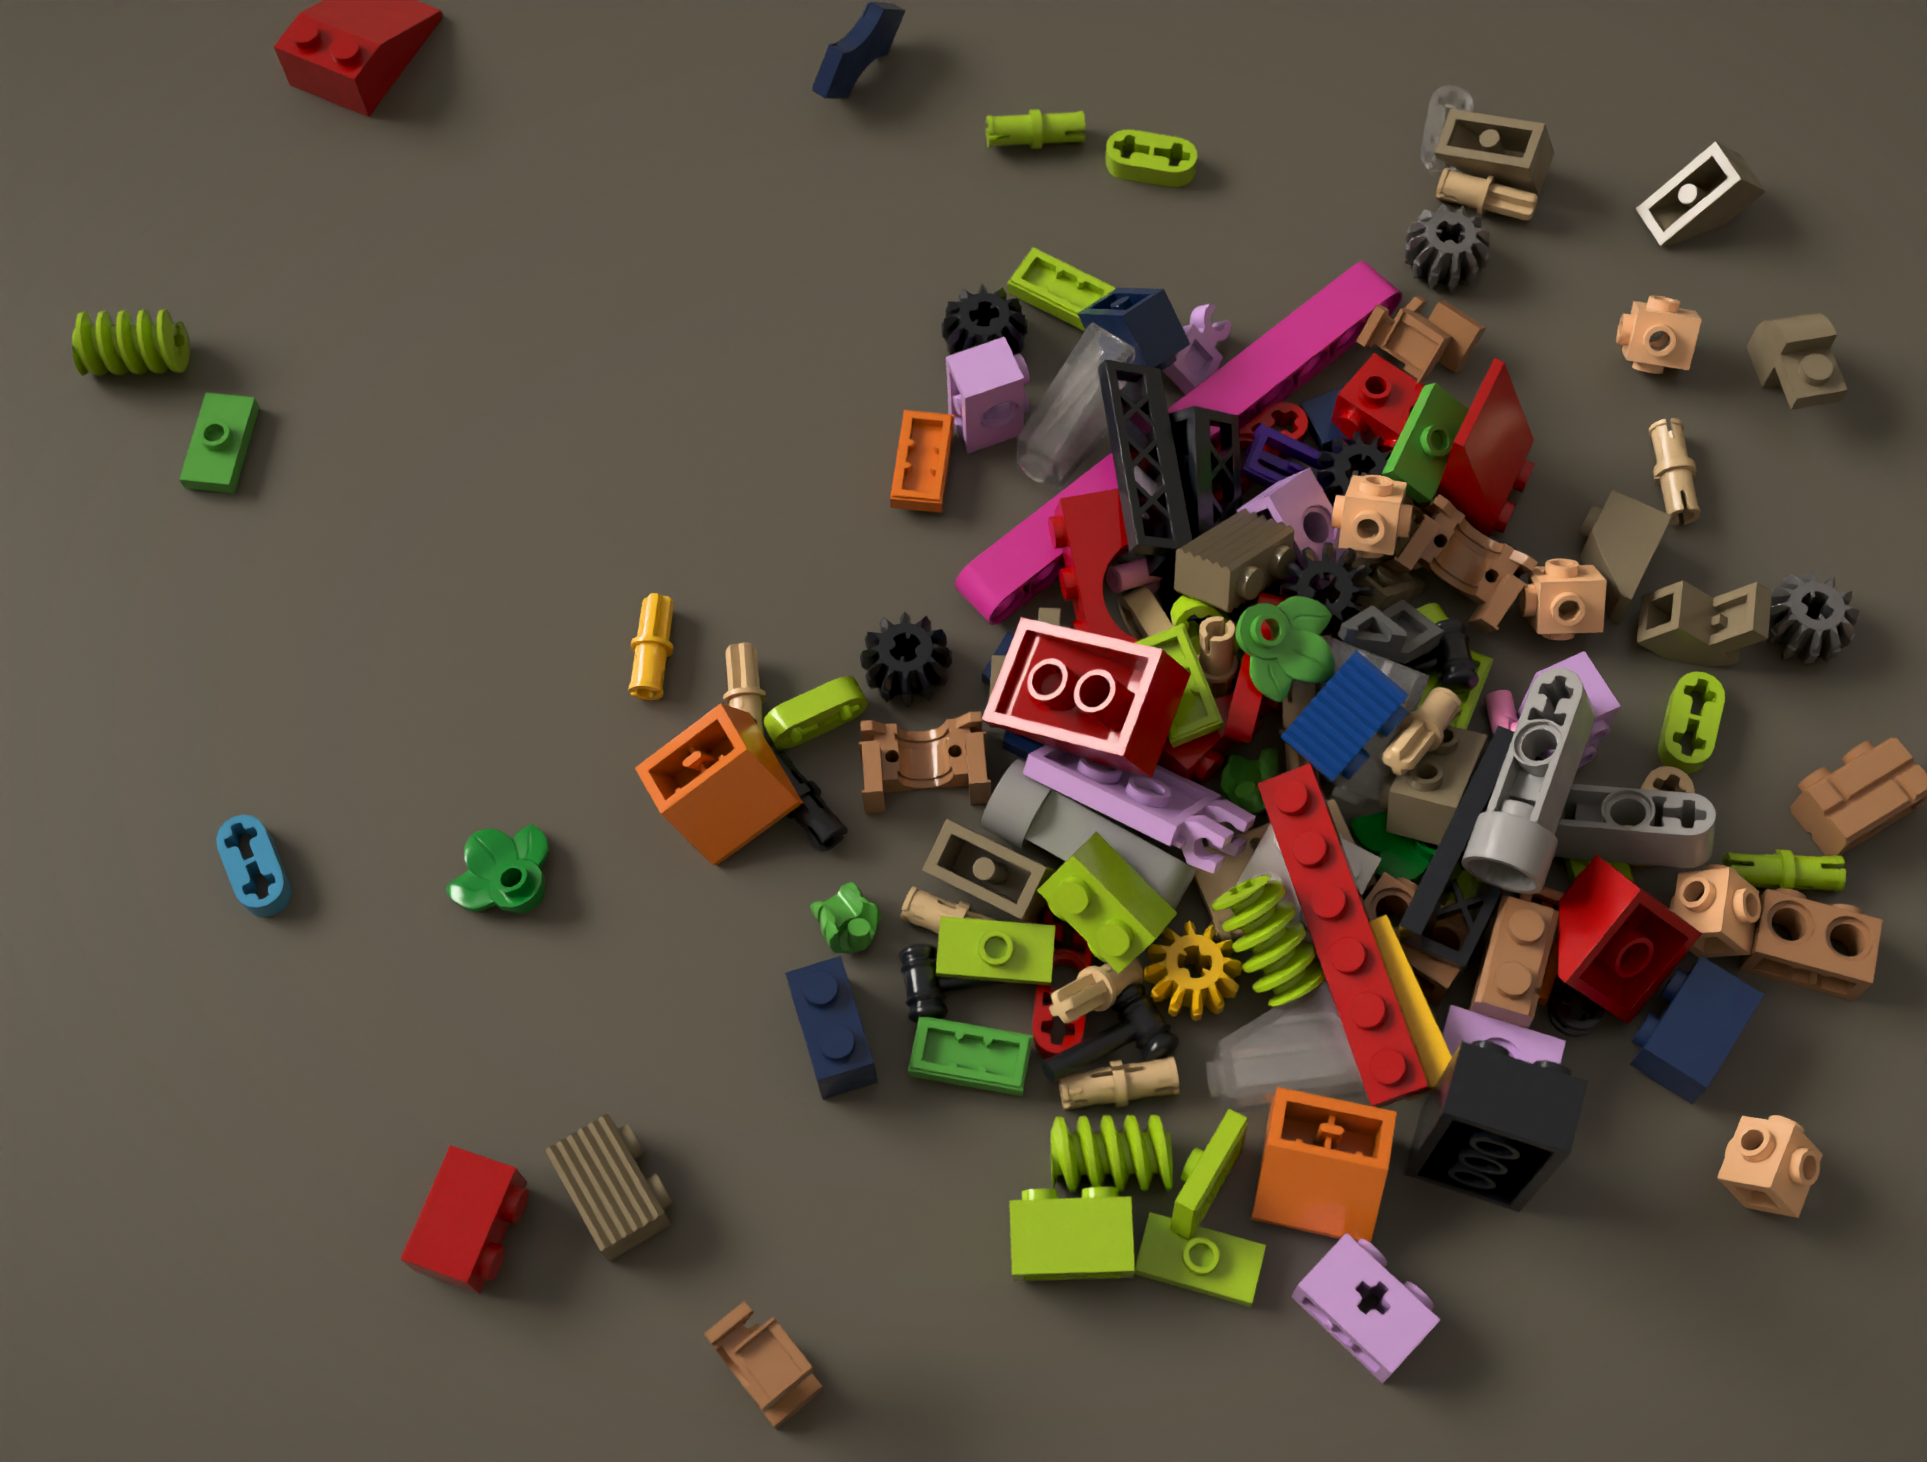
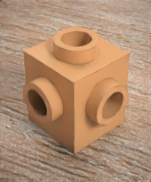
M1649 296L1648 303L1634 301L1631 314L1623 313L1621 316L1616 344L1623 345L1622 352L1626 360L1633 361L1632 368L1655 374L1663 373L1664 367L1689 371L1702 321L1697 312L1679 308L1680 301L1663 296ZM1662 331L1659 336L1650 338L1653 333Z
M1353 475L1345 496L1336 495L1331 527L1341 529L1338 548H1351L1357 552L1356 556L1363 558H1379L1384 554L1394 555L1398 538H1408L1411 528L1413 506L1404 504L1407 482L1394 481L1381 475Z
M1571 559L1547 560L1545 566H1535L1533 571L1528 572V587L1522 589L1519 593L1520 614L1528 620L1537 634H1541L1542 637L1550 640H1569L1574 638L1575 633L1603 632L1607 580L1594 565H1579L1577 561Z
M1712 864L1704 866L1700 871L1678 873L1676 891L1671 899L1670 909L1702 933L1689 951L1698 958L1701 956L1710 958L1751 955L1755 922L1759 919L1761 913L1759 891L1738 875L1735 869L1725 865Z
M1771 1115L1766 1120L1742 1116L1734 1137L1726 1147L1725 1159L1717 1179L1745 1208L1798 1218L1809 1189L1819 1176L1820 1161L1823 1154L1804 1134V1128L1789 1118Z

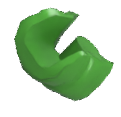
M1275 748L1261 750L1259 760L1254 761L1247 760L1240 755H1231L1228 759V764L1221 774L1220 790L1225 798L1253 815L1265 812L1266 808L1257 783L1279 775L1278 750Z
M847 882L842 885L839 892L824 902L814 901L809 905L811 913L820 923L824 940H827L828 946L834 953L853 954L865 950L871 944L881 919L878 905L864 897L861 889L853 882Z

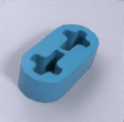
M242 814L234 816L224 822L218 830L216 844L235 896L246 910L255 916L269 917L276 915L289 903L292 889L273 837L261 821L251 815ZM246 833H249L252 837L250 847L254 854L249 859L238 848L240 846L239 837ZM260 872L271 884L268 886L269 895L263 899H259L255 894L258 892V885L254 875Z

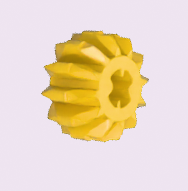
M1191 920L1184 924L1182 937L1167 927L1162 932L1161 939L1163 945L1151 944L1148 948L1147 957L1152 964L1144 968V980L1156 984L1151 990V997L1154 1002H1161L1171 998L1168 1010L1171 1017H1176L1180 1013L1182 1006L1190 1007V1016L1196 1022L1201 1020L1203 1005L1218 1015L1225 1006L1223 997L1235 998L1238 993L1239 985L1233 978L1241 974L1242 962L1229 958L1234 952L1232 939L1219 943L1214 942L1217 928H1215L1214 924L1206 928L1203 936L1196 934V927ZM1195 964V969L1197 973L1201 974V977L1190 978V972L1184 968L1185 965Z

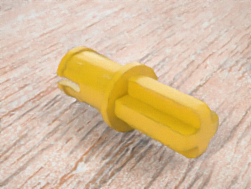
M651 593L642 601L638 635L632 639L630 645L635 655L628 692H631L633 697L643 700H658L662 698L667 657L672 655L674 649L673 644L669 641L674 603L670 597L662 596L659 593Z

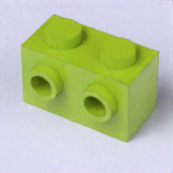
M1097 831L1037 890L1047 901V905L1053 914L1059 919L1067 921L1087 941L1091 952L1101 961L1109 963L1118 974L1157 939L1177 914Z
M1091 1187L1082 1189V1198L1058 1199V1190L1029 1189L1022 1191V1200H1009L1013 1281L1134 1277L1135 1261L1131 1196L1118 1197V1188Z

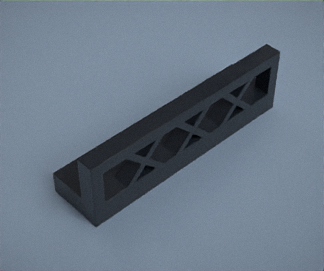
M1105 359L1098 367V374L1129 552L1145 554L1149 576L1168 578L1175 571L1176 550L1191 542L1192 536L1160 368ZM1118 380L1127 382L1121 390L1119 389Z
M1197 406L1169 413L1192 540L1238 513L1236 510L1242 506L1239 416ZM1210 426L1220 428L1221 450L1219 453L1210 442ZM1214 478L1217 479L1223 488V502L1220 505L1212 493V480ZM1175 571L1168 578H1163L1162 580L1163 611L1171 623L1173 604L1183 596V594L1174 590ZM1246 602L1244 605L1240 604L1238 609L1234 608L1231 613H1228L1237 623L1241 614L1246 610ZM1194 614L1187 620L1188 622L1195 621L1201 623L1206 617L1199 618Z
M1499 725L1399 924L1400 943L1464 972L1505 891L1492 885L1488 893L1464 900L1457 883L1461 872L1465 870L1461 862L1479 814L1487 810L1514 735V731ZM1536 757L1534 761H1541L1544 759ZM1451 892H1453L1457 903L1444 907ZM1481 907L1473 923L1469 910ZM1461 913L1469 933L1460 951L1429 939L1437 921Z

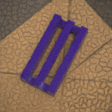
M1261 424L1256 428L1252 437L1254 440L1245 454V462L1241 465V476L1265 488H1269L1286 477L1257 464V462L1287 477L1307 469L1295 462L1290 463L1263 450L1264 445H1268L1317 470L1322 469L1317 463L1320 451ZM1353 471L1350 472L1349 480H1350V478H1351V476H1352Z

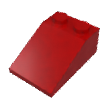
M323 0L297 15L274 45V50L289 85L370 117L443 18V14L440 9L417 0Z
M1493 359L1453 442L1436 496L1440 494L1449 500L1458 511L1466 515L1465 519L1472 527L1488 536H1492L1494 530L1504 534L1516 507V504L1508 501L1513 489L1523 493L1536 464L1527 460L1534 439L1505 362Z
M1021 617L982 720L987 724L1092 762L1152 778L1191 674L1163 649Z

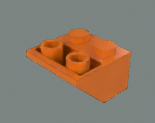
M721 703L635 767L660 814L712 865L716 866L803 803L751 714Z
M1277 1087L1268 1115L1251 1220L1341 1239L1347 1232L1356 1242L1363 1238L1371 1243L1389 1168L1397 1112Z

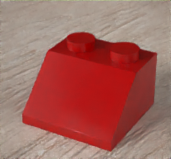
M1595 855L1587 867L1577 875L1573 884L1559 900L1558 977L1629 1024L1702 933L1656 897L1601 857Z

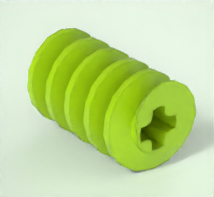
M147 309L138 311L136 324H133L132 317L127 310L119 311L116 325L113 324L109 312L100 311L96 318V326H94L90 314L86 311H81L77 315L76 327L73 330L72 354L77 371L81 376L88 374V372L96 376H102L108 373V371L115 375H123L129 370L135 374H144L149 369L156 374H162L169 368L173 372L183 373L189 364L190 339L184 323L181 321L173 323L168 309H160L158 311L157 323L155 324Z
M1268 874L1249 879L1234 886L1214 901L1211 907L1213 911L1232 909L1234 914L1222 924V928L1225 932L1242 929L1244 934L1233 943L1232 948L1234 952L1253 951L1254 955L1243 964L1242 968L1246 973L1263 971L1264 975L1254 983L1252 988L1256 993L1272 990L1274 996L1268 1001V1005L1274 1007L1309 993L1322 983L1325 975L1321 963L1313 961L1316 956L1315 946L1309 941H1302L1306 935L1304 924L1300 921H1291L1296 912L1294 904L1290 901H1281L1286 890L1284 884L1278 880H1270L1271 875Z
M1103 1115L1097 1133L1093 1132L1087 1116H1079L1074 1133L1069 1132L1062 1116H1056L1050 1131L1052 1189L1055 1188L1058 1176H1064L1070 1193H1076L1082 1175L1088 1176L1092 1187H1102L1106 1175H1111L1116 1188H1118V1192H1124L1130 1174H1135L1141 1190L1148 1191L1153 1174H1159L1165 1190L1172 1191L1171 1135L1169 1130L1165 1131L1159 1115H1150L1144 1132L1141 1131L1134 1115L1126 1116L1121 1132H1117L1110 1115Z

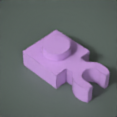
M1213 303L1197 306L1192 311L1190 325L1182 326L1190 345L1176 353L1177 360L1171 366L1162 370L1185 395L1214 374L1223 359V356L1215 346L1218 341L1225 340L1231 331V323L1229 320L1213 323V325L1211 324V316L1216 308Z

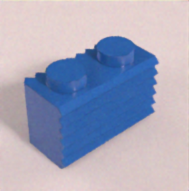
M1356 650L1283 732L1280 738L1308 763H1311L1330 782H1333L1339 774L1349 781L1371 756L1363 749L1365 744L1377 731L1387 738L1409 713L1401 706L1409 694Z

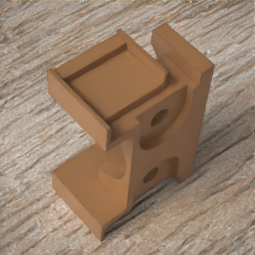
M1415 296L1406 307L1400 309L1394 319L1388 316L1389 310L1381 304L1376 305L1356 342L1364 347L1370 346L1373 348L1379 346L1406 364L1403 369L1418 379L1416 383L1419 384L1427 380L1437 362L1452 372L1461 371L1487 327L1466 315L1446 300L1437 303L1428 319L1420 314L1427 300L1420 296Z
M1439 494L1432 498V501L1428 502L1424 508L1433 514L1432 518L1426 514L1415 518L1414 522L1419 524V526L1397 557L1395 556L1384 561L1383 564L1398 575L1411 571L1416 563L1420 564L1479 605L1469 619V624L1484 634L1497 631L1499 629L1497 625L1522 589L1528 587L1526 583L1513 574L1517 572L1522 575L1531 572L1538 562L1530 556L1513 549L1508 544L1494 541L1477 531L1465 519L1466 515L1458 511L1449 500ZM1435 537L1441 540V547L1435 545ZM1486 572L1492 576L1491 583L1485 578Z
M981 711L969 712L954 719H946L945 723L938 728L919 732L901 729L897 726V723L884 724L873 720L860 721L862 742H858L861 762H863L865 790L861 791L865 814L886 812L885 793L969 786L970 805L988 803L991 797V780H987L985 759L987 741L986 731L982 732Z
M743 1301L706 1331L704 1335L777 1430L821 1393L824 1388L813 1375L815 1371L813 1366L774 1317L761 1327L758 1324L749 1328L745 1327L744 1324L751 1317L753 1311Z

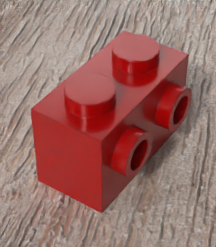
M1374 353L1338 393L1331 423L1336 425L1341 433L1351 440L1354 433L1360 430L1364 436L1363 444L1371 445L1373 439L1381 435L1384 439L1381 453L1393 450L1425 385L1422 383L1417 384L1416 379Z
M450 1145L400 1259L415 1272L480 1294L486 1280L493 1281L501 1268L505 1255V1247L501 1246L510 1223L517 1224L525 1211L529 1198V1191L525 1189L528 1183L527 1180L515 1167Z

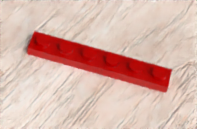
M1311 763L1257 783L1370 1105L1381 1108L1432 1090L1315 768Z

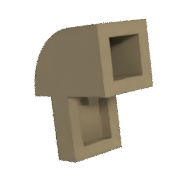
M1814 312L1762 321L1756 327L1747 345L1748 353L1762 389L1782 386L1791 410L1841 402L1848 391L1831 349L1837 333L1825 315Z
M1682 580L1642 595L1637 644L1667 660L1703 667H1717L1739 663L1740 648L1768 639L1772 590L1755 582L1713 598Z

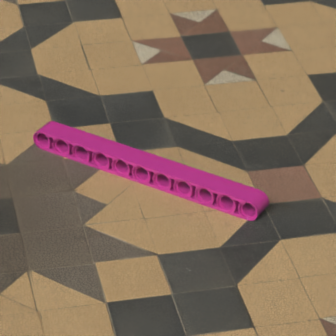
M1359 261L1168 408V412L1172 413L1197 406L1239 416V429H1241L1270 405L1286 400L1357 344L1356 340L1376 305L1381 304L1389 310L1388 316H1391L1401 302L1402 292L1366 261ZM1210 426V442L1214 448L1221 444L1220 428ZM1112 453L973 559L960 572L955 580V589L990 625H997L1009 618L1059 578V570L1066 567L1062 548H1053L1048 519L1055 516L1054 512L1060 498L1118 488Z

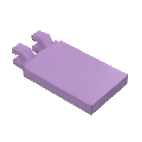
M1044 745L1028 754L1023 775L1168 846L1174 845L1182 848L1187 864L1210 873H1215L1223 866L1225 857L1219 853L1208 852L1203 846L1202 839H1207L1210 848L1236 857L1244 851L1247 840L1241 837H1233L1234 832L1225 827V822H1229L1235 829L1245 832L1253 826L1256 816L1228 800H1220L1222 795L1159 765L1156 766L1153 777L1149 778L1107 767Z

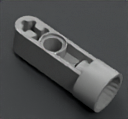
M1566 668L1549 669L1541 673L1532 683L1487 810L1478 815L1461 862L1467 872L1485 883L1522 894H1535L1543 889L1558 846L1555 832L1595 721L1594 707L1581 679L1575 672ZM1547 750H1555L1547 759L1534 761L1540 753Z
M1017 759L1011 764L987 803L981 819V827L1022 850L1026 849L1032 842L1064 861H1067L1097 831L1176 910L1197 872L1195 868L1060 794L1058 791L1023 775L1025 761Z
M1572 784L1555 832L1558 846L1554 857L1592 860L1595 855H1598L1608 862L1695 868L1705 864L1713 854L1716 811L1713 804L1707 798L1695 793Z

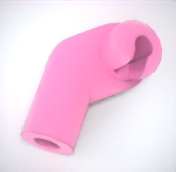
M1146 557L1109 567L1106 573L1108 586L1114 593L1146 586L1154 594L1159 590L1161 586L1160 581L1163 580V577L1149 576Z
M1497 690L1487 694L1484 700L1492 734L1494 735L1498 725L1515 732L1519 720L1511 691Z

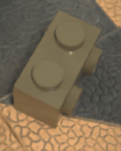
M1449 725L1443 731L1444 737L1440 746L1434 751L1426 752L1414 769L1408 770L1405 775L1395 776L1388 774L1380 796V807L1388 809L1386 832L1439 845L1486 751L1487 735Z

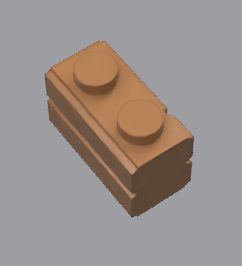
M1891 737L1876 747L1870 740L1864 741L1841 759L1845 765L1831 773L1826 766L1821 767L1798 784L1797 787L1801 790V794L1790 806L1791 814L1806 832L1812 834V840L1825 856L1843 855L1920 808L1927 800V773L1919 764L1913 763V757L1897 738Z
M1501 896L1492 916L1468 1010L1528 1029L1534 1019L1539 999L1538 993L1542 986L1559 917L1558 911L1515 897Z

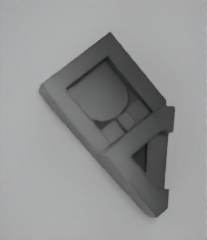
M1402 599L1382 612L1373 605L1342 623L1338 637L1353 646L1405 664L1438 647L1444 630Z

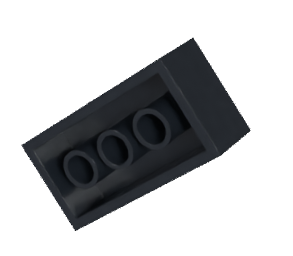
M1477 1040L1469 1044L1462 1041L1421 1109L1404 1175L1520 1212L1571 1154L1588 1081L1571 1076L1572 1071L1569 1068L1556 1062L1538 1060L1534 1063H1529L1509 1056V1051L1506 1048L1492 1042Z

